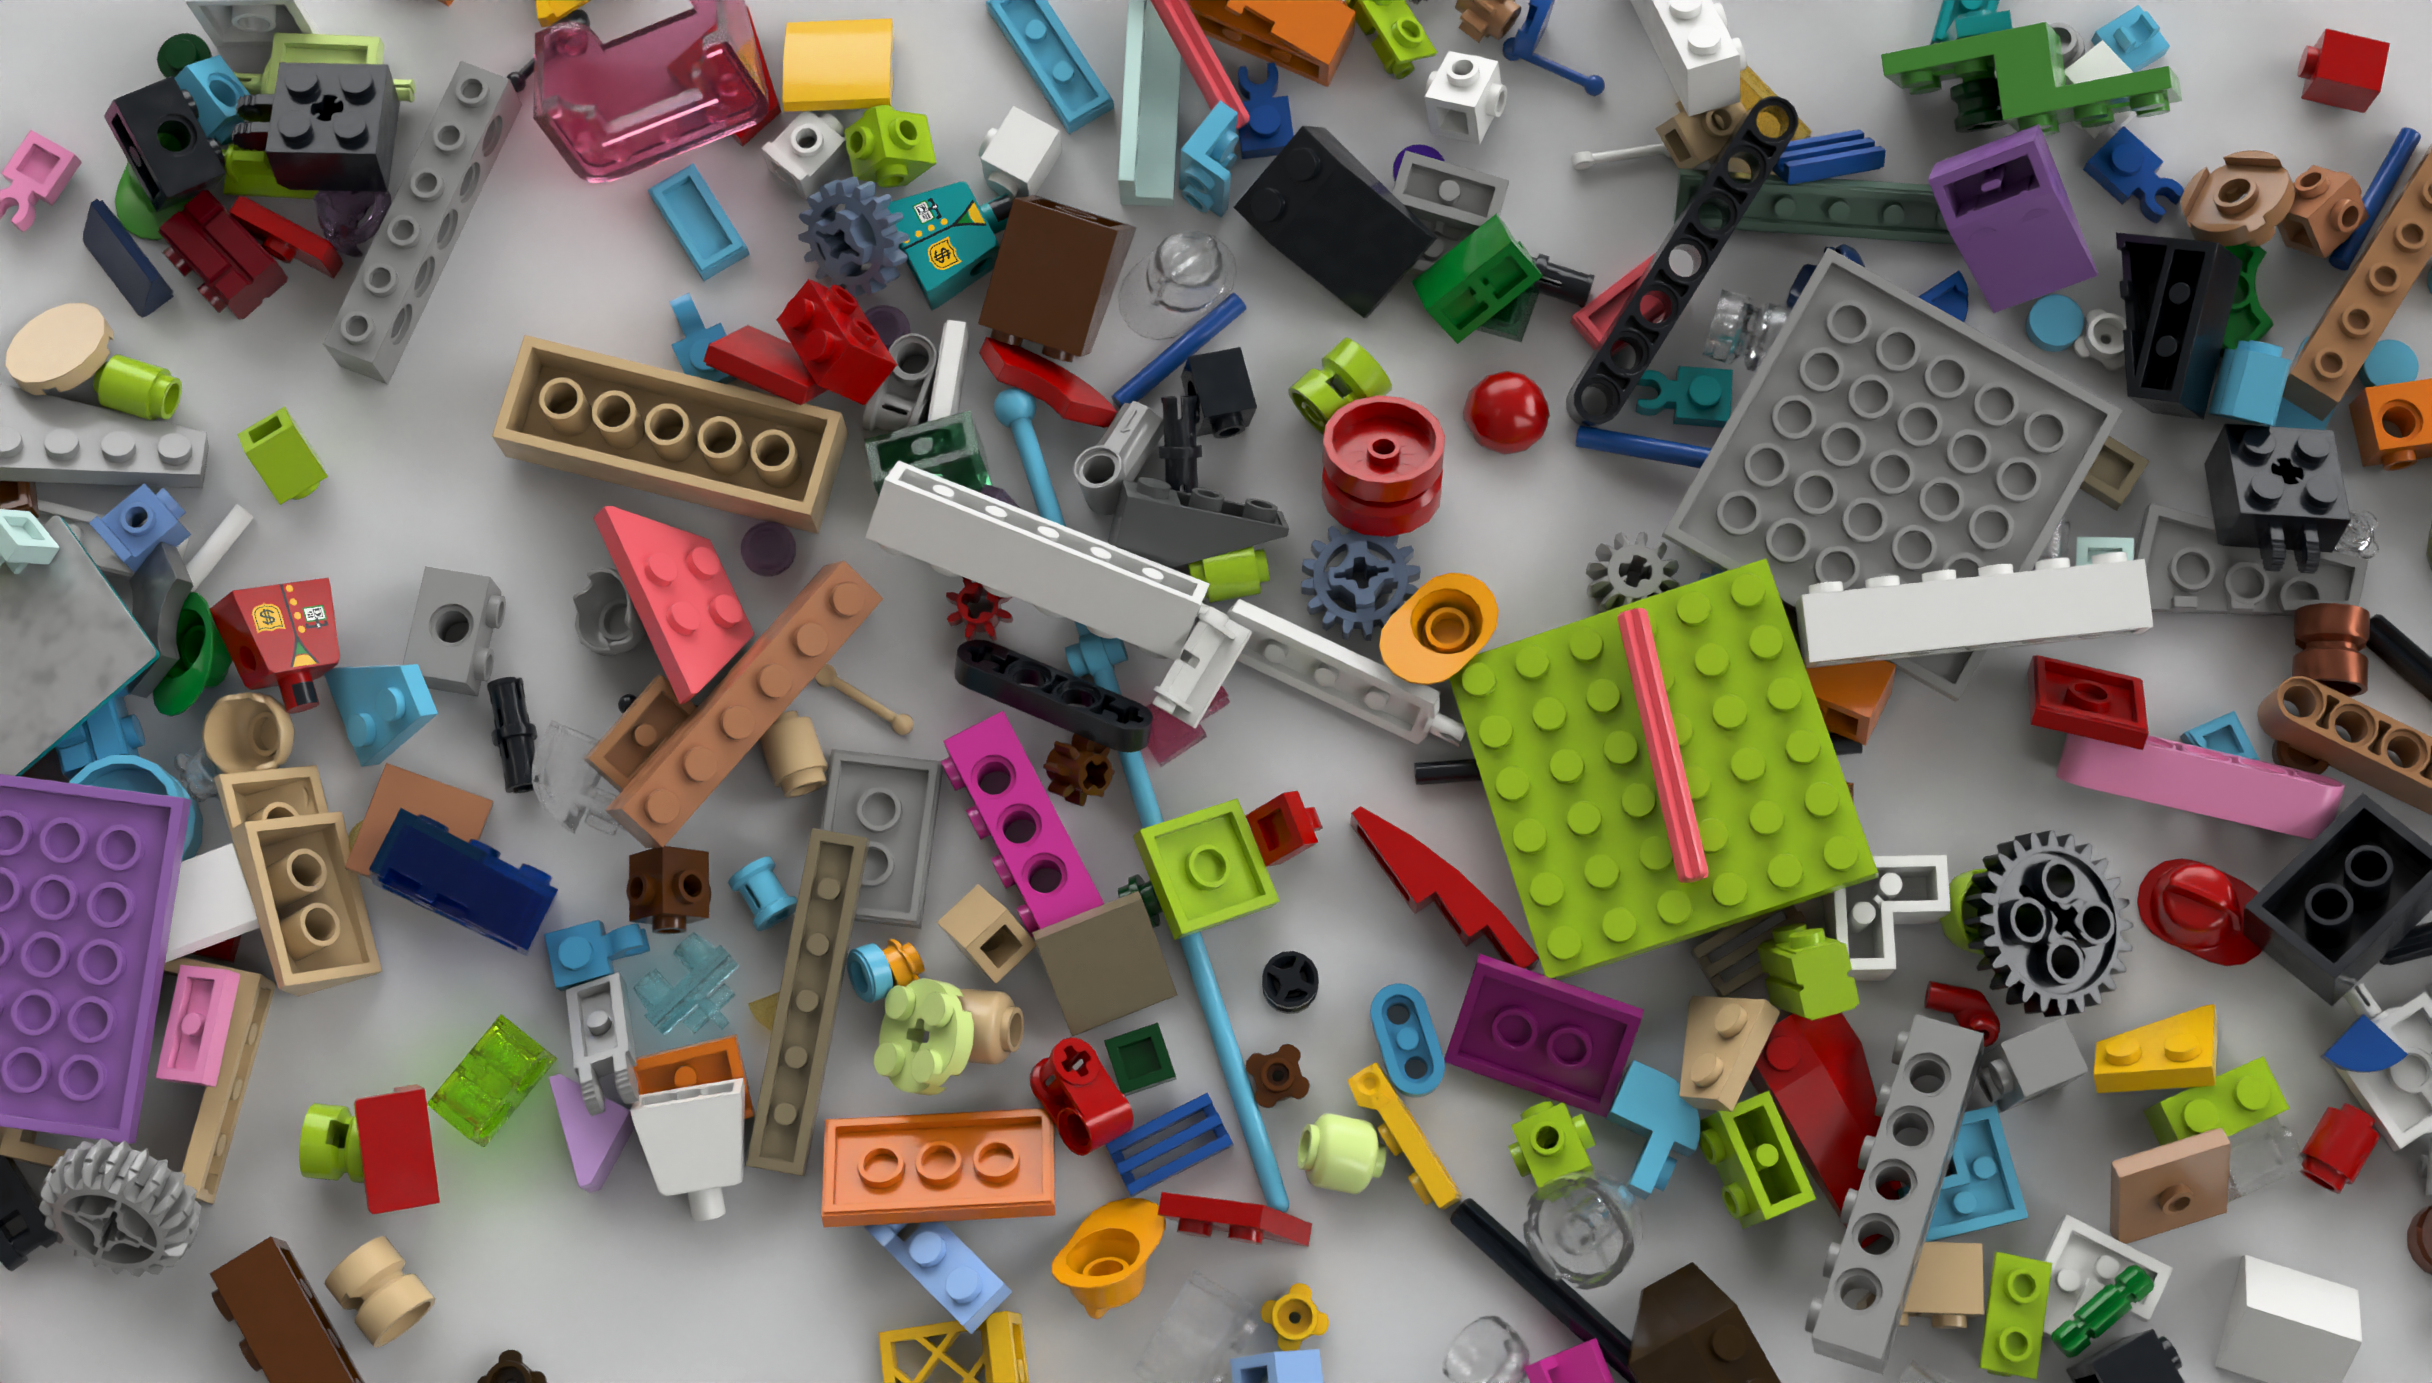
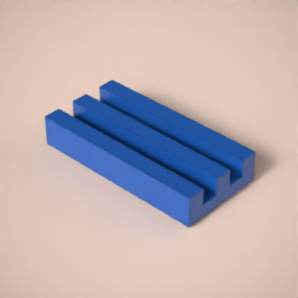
M1860 129L1794 140L1789 142L1772 172L1788 185L1872 171L1884 167L1886 150L1882 146H1875V141L1870 137L1864 138L1865 133Z
M1207 1092L1105 1145L1132 1198L1232 1147L1233 1142ZM1201 1111L1204 1112L1206 1119L1125 1160L1122 1151ZM1213 1130L1217 1139L1135 1180L1131 1172L1132 1170Z

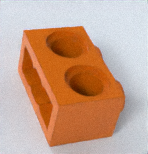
M2432 378L2366 387L2349 404L2363 467L2382 464L2384 470L2394 471L2415 465L2417 459L2432 457ZM2382 420L2391 421L2396 424L2401 431L2402 438L2393 437L2388 434L2382 425Z

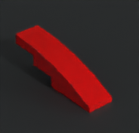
M1360 806L1351 812L1350 825L1414 914L1434 902L1465 947L1485 935L1503 962L1529 971L1536 967L1539 960L1538 955L1506 916L1459 870L1412 835Z

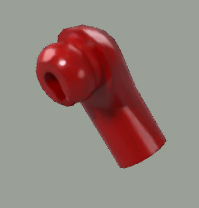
M1935 981L1928 982L1924 999L1925 1009L1951 1013L1960 1027L1984 1033V1047L1991 1046L1996 1042L2001 1024L1998 1016L1982 992L1976 989Z

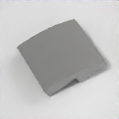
M1405 150L1392 194L1437 237L1435 242L1408 273L1421 275L1495 214L1500 216L1509 180Z

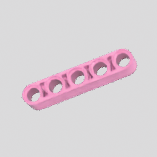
M2067 733L2056 773L2058 778L2081 787L2314 840L2335 820L2345 787L2343 783L2316 773L2150 735L2147 737L2144 749L2139 750Z

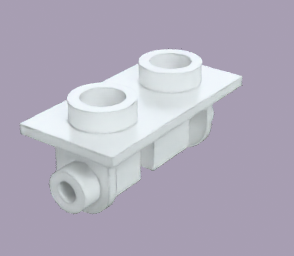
M1211 606L1205 615L1199 613L1197 616L1199 622L1183 647L1185 650L1180 659L1176 658L1160 687L1156 685L1154 691L1158 694L1152 703L1195 729L1253 633L1251 630L1230 620L1227 615Z

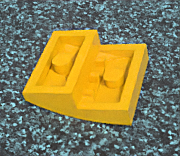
M892 18L787 22L783 56V112L869 109L879 105L891 106L893 91L892 54L894 44Z

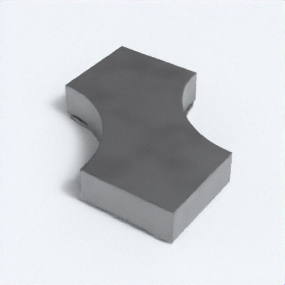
M159 542L129 580L133 595L132 615L160 654L153 664L127 685L130 694L147 698L180 658L176 644L177 624L184 601L194 587L177 547L164 542Z

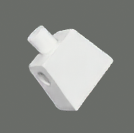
M738 1078L639 1095V1101L632 1104L630 1110L631 1117L661 1196L687 1193L691 1217L695 1221H706L723 1216L726 1213L722 1187L741 1183L744 1173V1079Z

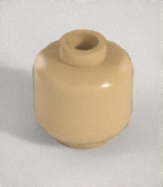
M959 989L964 996H957L961 1002L962 1010L970 1011L974 1022L973 1046L968 1063L1001 1064L1008 1058L1011 1052H1016L1021 1045L1024 1032L1022 1010L1019 1007H1015L1013 1000L1005 992Z

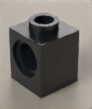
M1241 347L1189 356L1181 374V381L1186 396H1197V402H1195L1196 436L1213 434L1215 438L1222 439L1242 433L1245 427H1249L1257 409V404Z

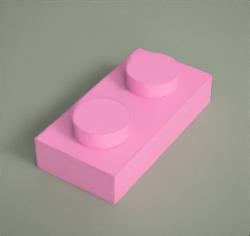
M180 965L155 1078L174 1083L216 1087L241 974L227 969Z

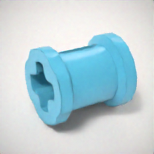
M770 856L751 862L736 872L728 881L732 891H740L754 914L753 925L757 931L769 929L784 921L795 912L797 905L796 897L787 895L774 874L773 870L776 865Z

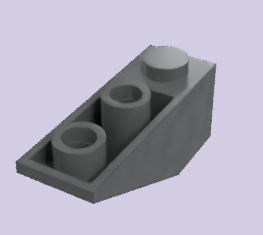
M1140 477L1137 483L1122 480L1108 544L1166 567L1174 568L1288 536L1289 526L1283 513L1277 511L1278 507L1264 500L1250 498L1246 499L1245 504L1226 501L1222 494L1210 489L1193 488L1191 493L1171 490V486L1162 480Z

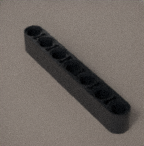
M1768 96L1753 105L1736 125L1569 390L1566 398V409L1570 418L1576 424L1597 427L1612 420L1624 406L1793 138L1798 127V114L1795 107L1788 100L1779 96ZM1760 112H1768L1778 119L1780 132L1777 138L1767 137L1759 131L1757 117ZM1731 158H1740L1749 165L1751 179L1748 184L1737 183L1730 177L1728 162ZM1701 204H1711L1720 210L1722 225L1719 230H1710L1701 224L1698 217ZM1681 249L1691 256L1693 271L1689 277L1677 275L1671 269L1669 256L1672 250ZM1643 296H1655L1663 303L1665 314L1660 323L1649 322L1642 316L1640 302ZM1615 341H1624L1633 347L1636 353V360L1631 369H1622L1613 363L1611 348ZM1587 387L1600 389L1607 399L1605 412L1601 416L1589 414L1582 406L1581 396Z

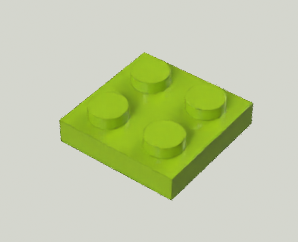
M1238 798L1140 829L1133 835L1174 940L1272 908L1280 902Z

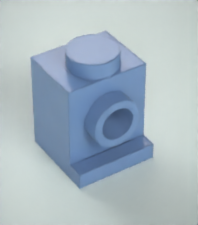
M145 483L103 518L100 519L96 516L89 522L101 538L134 573L159 542L177 547L191 535L178 520L186 512L165 488H162L155 494ZM145 519H147V521L145 522L144 525H142L141 527L136 528V527H137L139 524H141Z

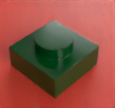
M1158 1022L1104 1040L1120 1091L1125 1097L1177 1079Z

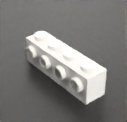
M1630 0L1688 117L1740 102V71L1747 68L1746 54L1740 39H1732L1729 35L1726 14L1720 2L1713 3L1712 0Z

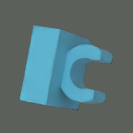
M2139 5L2095 31L2091 39L2095 46L2103 40L2133 72L2140 71L2164 56L2170 47L2159 32L2160 27L2149 12H2144Z

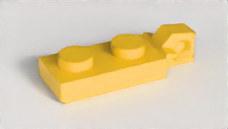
M1375 1062L1349 1078L1347 1082L1357 1105L1362 1108L1376 1110L1383 1118L1384 1123L1378 1126L1377 1129L1395 1157L1404 1152L1413 1166L1415 1172L1407 1177L1422 1202L1428 1205L1435 1201L1439 1209L1446 1210L1462 1200V1193L1408 1107L1397 1094L1379 1063Z

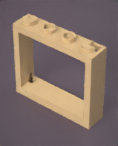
M180 957L166 962L163 973L178 977L180 965L227 969L241 974L216 1087H205L181 1171L185 1174L184 1185L191 1186L197 1190L195 1200L214 1204L276 983L262 974ZM0 1126V1155L53 1168L58 1158L63 1156L66 1151L34 1144L38 1131Z

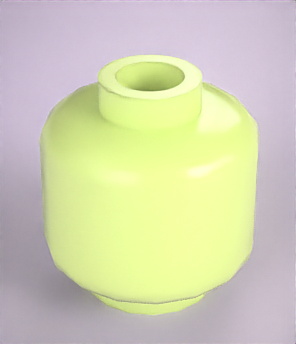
M1325 1113L1315 1121L1314 1125L1307 1124L1303 1129L1298 1146L1297 1164L1299 1169L1305 1170L1310 1184L1319 1188L1358 1194L1368 1186L1372 1177L1380 1178L1386 1162V1146L1378 1143V1135L1372 1123L1361 1119Z

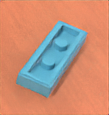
M988 0L986 2L987 11L1068 134L1114 109L1113 99L1047 0Z

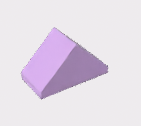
M561 1074L550 1076L548 1078L578 1185L589 1193L601 1190L635 1128L629 1109L604 1097L605 1111L592 1116L585 1107L579 1083Z

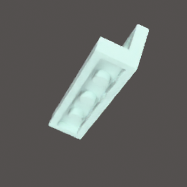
M1128 0L1118 172L1120 204L1174 207L1182 56L1151 0Z

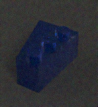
M400 808L369 868L372 884L524 956H528L558 896V889L549 885L552 877L525 863H522L518 869L499 859L501 853L496 849L474 839L466 842L449 833V828L438 821L421 814L416 816Z

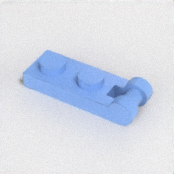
M943 1222L918 1223L920 1225L919 1228L905 1242L897 1234L908 1223L866 1225L865 1229L970 1334L1012 1293L1011 1289Z

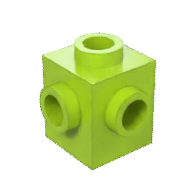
M879 105L867 109L863 113V117L844 130L846 149L849 154L853 177H857V180L877 182L878 186L883 188L906 186L937 164L927 116L924 114L898 111L889 105Z
M1551 1101L1536 1104L1521 1113V1121L1511 1125L1517 1142L1508 1145L1516 1167L1522 1178L1532 1174L1539 1191L1545 1199L1597 1177V1173L1586 1149L1596 1146L1583 1114L1572 1117L1564 1102L1553 1106ZM1557 1142L1554 1147L1547 1149L1551 1143Z

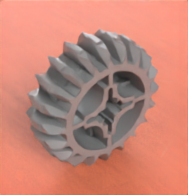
M101 1138L95 1145L91 1142L82 1141L76 1149H67L65 1154L58 1158L43 1182L44 1187L40 1193L42 1202L39 1210L47 1216L44 1226L49 1230L58 1232L57 1242L72 1246L75 1249V1257L84 1255L93 1260L94 1267L99 1264L109 1266L114 1274H119L123 1269H127L133 1276L140 1277L145 1271L159 1275L164 1267L173 1268L176 1262L184 1256L187 1248L191 1247L198 1233L196 1229L200 1224L199 1215L202 1206L195 1201L197 1190L191 1186L184 1185L185 1174L182 1172H172L167 1167V1159L158 1161L149 1156L147 1148L139 1152L131 1149L126 1141H123L116 1147L108 1140Z

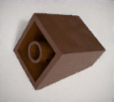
M1037 195L1014 198L978 324L992 328L990 337L1007 344L1022 346L1023 339L1043 345L1041 353L1057 360L1073 362L1075 355L1082 357L1090 354L1134 237L1136 227Z

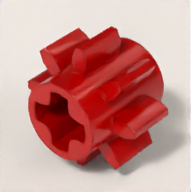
M963 577L965 587L959 594L955 592L946 593L947 600L951 604L956 605L958 611L951 613L947 617L949 625L957 626L964 622L966 625L965 638L967 641L973 640L976 632H987L991 640H997L994 628L999 622H1013L1012 615L1001 607V604L1008 602L1012 597L1004 598L993 595L986 591L982 584L972 583V580ZM982 596L987 597L989 606L992 609L991 613L981 612L978 619H973L971 611L967 606L968 603L978 604Z

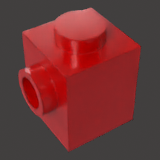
M2326 28L2314 47L2307 45L2301 56L2297 73L2298 77L2305 79L2301 99L2365 113L2381 92L2390 43Z

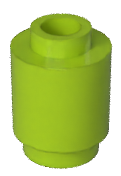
M119 354L111 357L108 362H105L96 371L93 381L94 391L98 393L99 403L102 406L147 420H156L158 418L167 420L171 418L179 405L182 393L181 380L171 376L168 369Z
M1253 546L1188 563L1189 576L1210 584L1204 598H1208L1209 603L1261 594L1260 583L1270 581L1264 548L1254 550Z

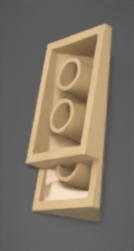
M317 765L219 774L214 777L278 988L300 997L382 972L358 874L345 869L351 853V846L342 811H328Z

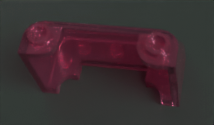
M689 0L694 8L604 44L590 27L579 22L568 21L559 23L535 33L533 119L577 176L591 183L610 182L754 126L764 119L768 113L769 106L768 89L745 0Z

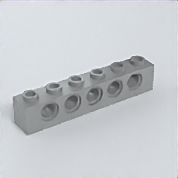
M460 61L323 343L339 366L387 385L389 384L522 107V103L510 79Z
M1915 1014L1910 1032L1900 1030L1892 1055V1063L1899 1065L1893 1084L1883 1083L1875 1107V1116L1882 1117L1876 1137L1869 1135L1865 1137L1859 1155L1858 1169L1865 1171L1859 1191L1850 1188L1843 1204L1840 1222L1848 1224L1841 1245L1832 1242L1826 1256L1823 1276L1830 1278L1824 1299L1814 1297L1808 1312L1805 1331L1813 1333L1811 1338L1814 1353L1884 1374L1984 1055V1033ZM1925 1075L1935 1076L1943 1082L1942 1087L1932 1093L1920 1092L1912 1084L1917 1078ZM1905 1128H1917L1927 1136L1921 1144L1916 1146H1905L1895 1139L1896 1135ZM1888 1181L1903 1182L1910 1189L1908 1194L1899 1200H1888L1878 1193L1879 1188ZM1873 1234L1884 1235L1893 1242L1891 1248L1880 1255L1869 1254L1861 1248L1863 1240ZM1863 1288L1872 1292L1876 1298L1868 1308L1855 1310L1845 1305L1843 1302L1845 1295L1853 1289Z

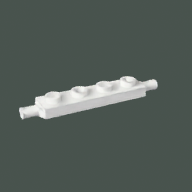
M1238 599L1225 614L1230 620L1253 632L1237 661L1417 745L1429 733L1453 743L1457 747L1461 745L1466 734L1465 726L1439 713L1440 691L1427 685L1408 683L1395 676L1388 667L1241 599ZM1202 603L1199 613L1205 615L1210 606Z

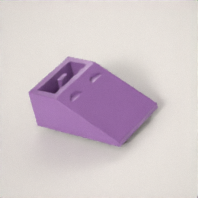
M2040 124L1934 164L1928 179L1948 231L1993 313L2098 276V271Z

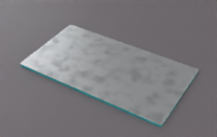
M58 515L53 516L43 525L44 529L60 547L49 565L28 563L19 574H14L5 562L0 568V774L23 775L160 656L159 651L68 524Z

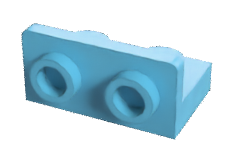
M1221 100L1182 147L1179 188L1182 190L1183 198L1198 211L1207 213L1208 210H1211L1219 217H1222L1228 210L1231 173L1229 171L1237 159V155L1234 154V147L1239 139V136L1236 134L1238 113Z

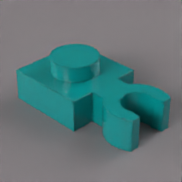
M1678 366L1676 380H1668L1659 371L1646 370L1637 385L1653 387L1657 391L1658 397L1652 400L1638 399L1636 412L1644 416H1653L1659 414L1664 409H1674L1673 424L1724 428L1731 416L1733 370Z

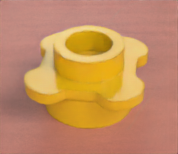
M1296 1283L1290 1287L1289 1294L1282 1296L1277 1301L1268 1300L1262 1305L1261 1318L1265 1323L1272 1325L1278 1335V1347L1282 1351L1298 1350L1302 1341L1312 1335L1321 1336L1325 1334L1329 1327L1328 1316L1317 1310L1314 1302L1311 1300L1312 1290L1306 1284ZM1293 1312L1298 1313L1301 1318L1296 1324L1289 1320V1316Z

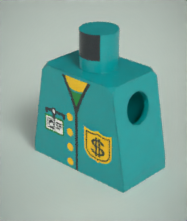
M960 181L890 202L888 206L890 213L902 212L904 217L896 224L897 231L909 235V240L899 244V249L908 256L906 263L931 311L939 308L994 269L1000 248L995 234L1005 230L1013 203L1007 193L979 206L969 185L966 182Z

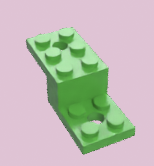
M2047 22L1881 54L1884 76L1901 89L1909 88L1910 95L1939 91L1942 89L1941 81L1962 78L1963 83L1979 79L1996 78V71L2003 120L2017 132L2040 124L2044 136L2059 133L2058 124L2073 121L2081 122L2082 128L2097 127L2113 123L2114 114L2126 111H2136L2137 117L2156 116L2170 112L2169 103L2182 101L2179 79L2169 66L2067 85L2060 36Z

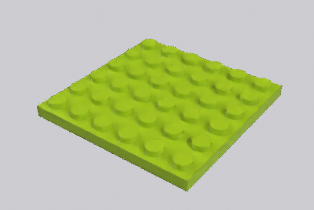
M1767 558L1476 654L1458 673L1449 678L1545 976L1549 978L1563 980L1878 878V870ZM1635 608H1644L1648 612L1709 871L1708 877L1691 883H1681L1678 880L1617 619L1620 613Z

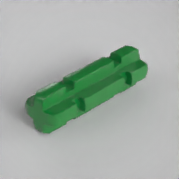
M2137 1265L2127 1267L2114 1278L2115 1285H2106L2073 1314L2075 1318L2073 1321L2070 1319L2066 1320L2053 1331L2051 1338L2056 1347L2068 1358L2076 1357L2091 1345L2089 1340L2091 1337L2093 1339L2099 1338L2132 1309L2131 1302H2140L2153 1290L2154 1283L2144 1270Z

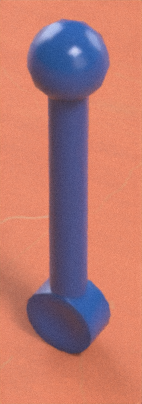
M1515 37L1506 39L1503 44V55L1507 60L1517 61L1521 58L1583 86L1586 93L1591 96L1600 95L1604 91L1605 82L1598 75L1585 76L1536 53H1533L1530 61L1512 54V46Z

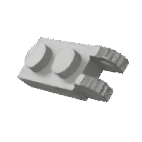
M617 972L566 989L574 1070L580 1079L583 1101L588 1112L594 1116L605 1111V1098L599 1078L613 1073L616 1075L615 1085L617 1092L624 1103L627 1105L639 1101L638 1081L633 1069L634 1066H637L628 991L627 984L621 973Z

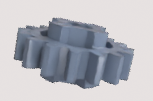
M849 177L842 181L837 179L819 187L820 192L807 197L806 200L811 209L800 213L799 219L808 225V231L798 234V239L810 244L811 251L805 254L804 259L805 262L816 260L819 268L815 277L818 280L829 276L832 278L831 286L835 284L844 289L847 288V291L855 298L864 293L870 295L887 287V283L899 278L900 273L895 266L907 262L908 256L898 248L899 244L909 240V235L897 231L896 224L904 217L902 212L891 214L888 210L892 199L889 194L877 198L875 196L876 188L874 182L869 181L859 185L857 177ZM839 204H845L844 210L835 211ZM868 262L872 264L868 270H861L863 264Z
M1334 526L1329 527V544L1326 545L1318 540H1314L1311 544V552L1317 560L1303 559L1302 572L1313 578L1301 581V594L1315 595L1308 602L1307 611L1310 615L1322 611L1325 613L1322 621V628L1325 631L1332 628L1336 623L1342 625V639L1348 640L1352 635L1353 629H1361L1365 641H1371L1373 627L1380 626L1382 629L1389 618L1405 603L1404 601L1410 599L1419 589L1409 584L1420 579L1421 573L1420 566L1406 565L1413 558L1414 549L1412 546L1398 549L1396 545L1399 535L1384 538L1382 536L1363 535L1351 529H1348V533L1342 535ZM1368 549L1379 552L1388 560L1381 561L1370 553ZM1346 551V557L1340 565L1329 567V571L1325 572L1331 560L1341 552ZM1363 572L1365 580L1369 581L1368 587L1364 589L1358 588L1356 581L1353 580V573ZM1392 589H1396L1390 601L1383 607L1375 610V603L1381 595L1392 593ZM1333 600H1341L1351 607L1354 612L1339 607Z

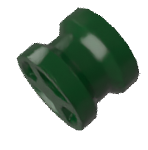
M1997 78L1969 81L1950 88L1951 100L1957 103L1959 115L1954 120L1956 132L1983 131L2007 124L2002 116Z

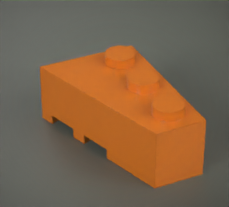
M1186 0L1205 35L1267 62H1274L1275 65L1326 87L1329 86L1355 31L1356 11L1349 8L1342 0Z

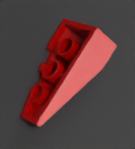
M1842 1012L1812 1021L1793 1013L1773 1026L1749 1076V1080L1758 1094L1766 1091L1770 1092L1794 1149L1840 1218L1848 1190L1851 1188L1859 1191L1865 1171L1858 1169V1160L1865 1137L1867 1135L1876 1137L1882 1117L1875 1116L1877 1097L1862 1043ZM1900 1181L1884 1183L1879 1188L1878 1193L1885 1199L1899 1200L1897 1190L1901 1188ZM1873 1234L1868 1236L1861 1243V1248H1865L1884 1235Z

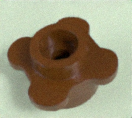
M1284 1044L1279 1048L1278 1052L1268 1055L1254 1053L1248 1058L1246 1070L1254 1077L1257 1087L1255 1100L1261 1107L1272 1108L1277 1101H1284L1290 1097L1302 1099L1307 1095L1310 1084L1308 1079L1301 1074L1298 1064L1301 1054L1294 1045ZM1275 1071L1283 1073L1281 1081H1275L1272 1078V1074Z

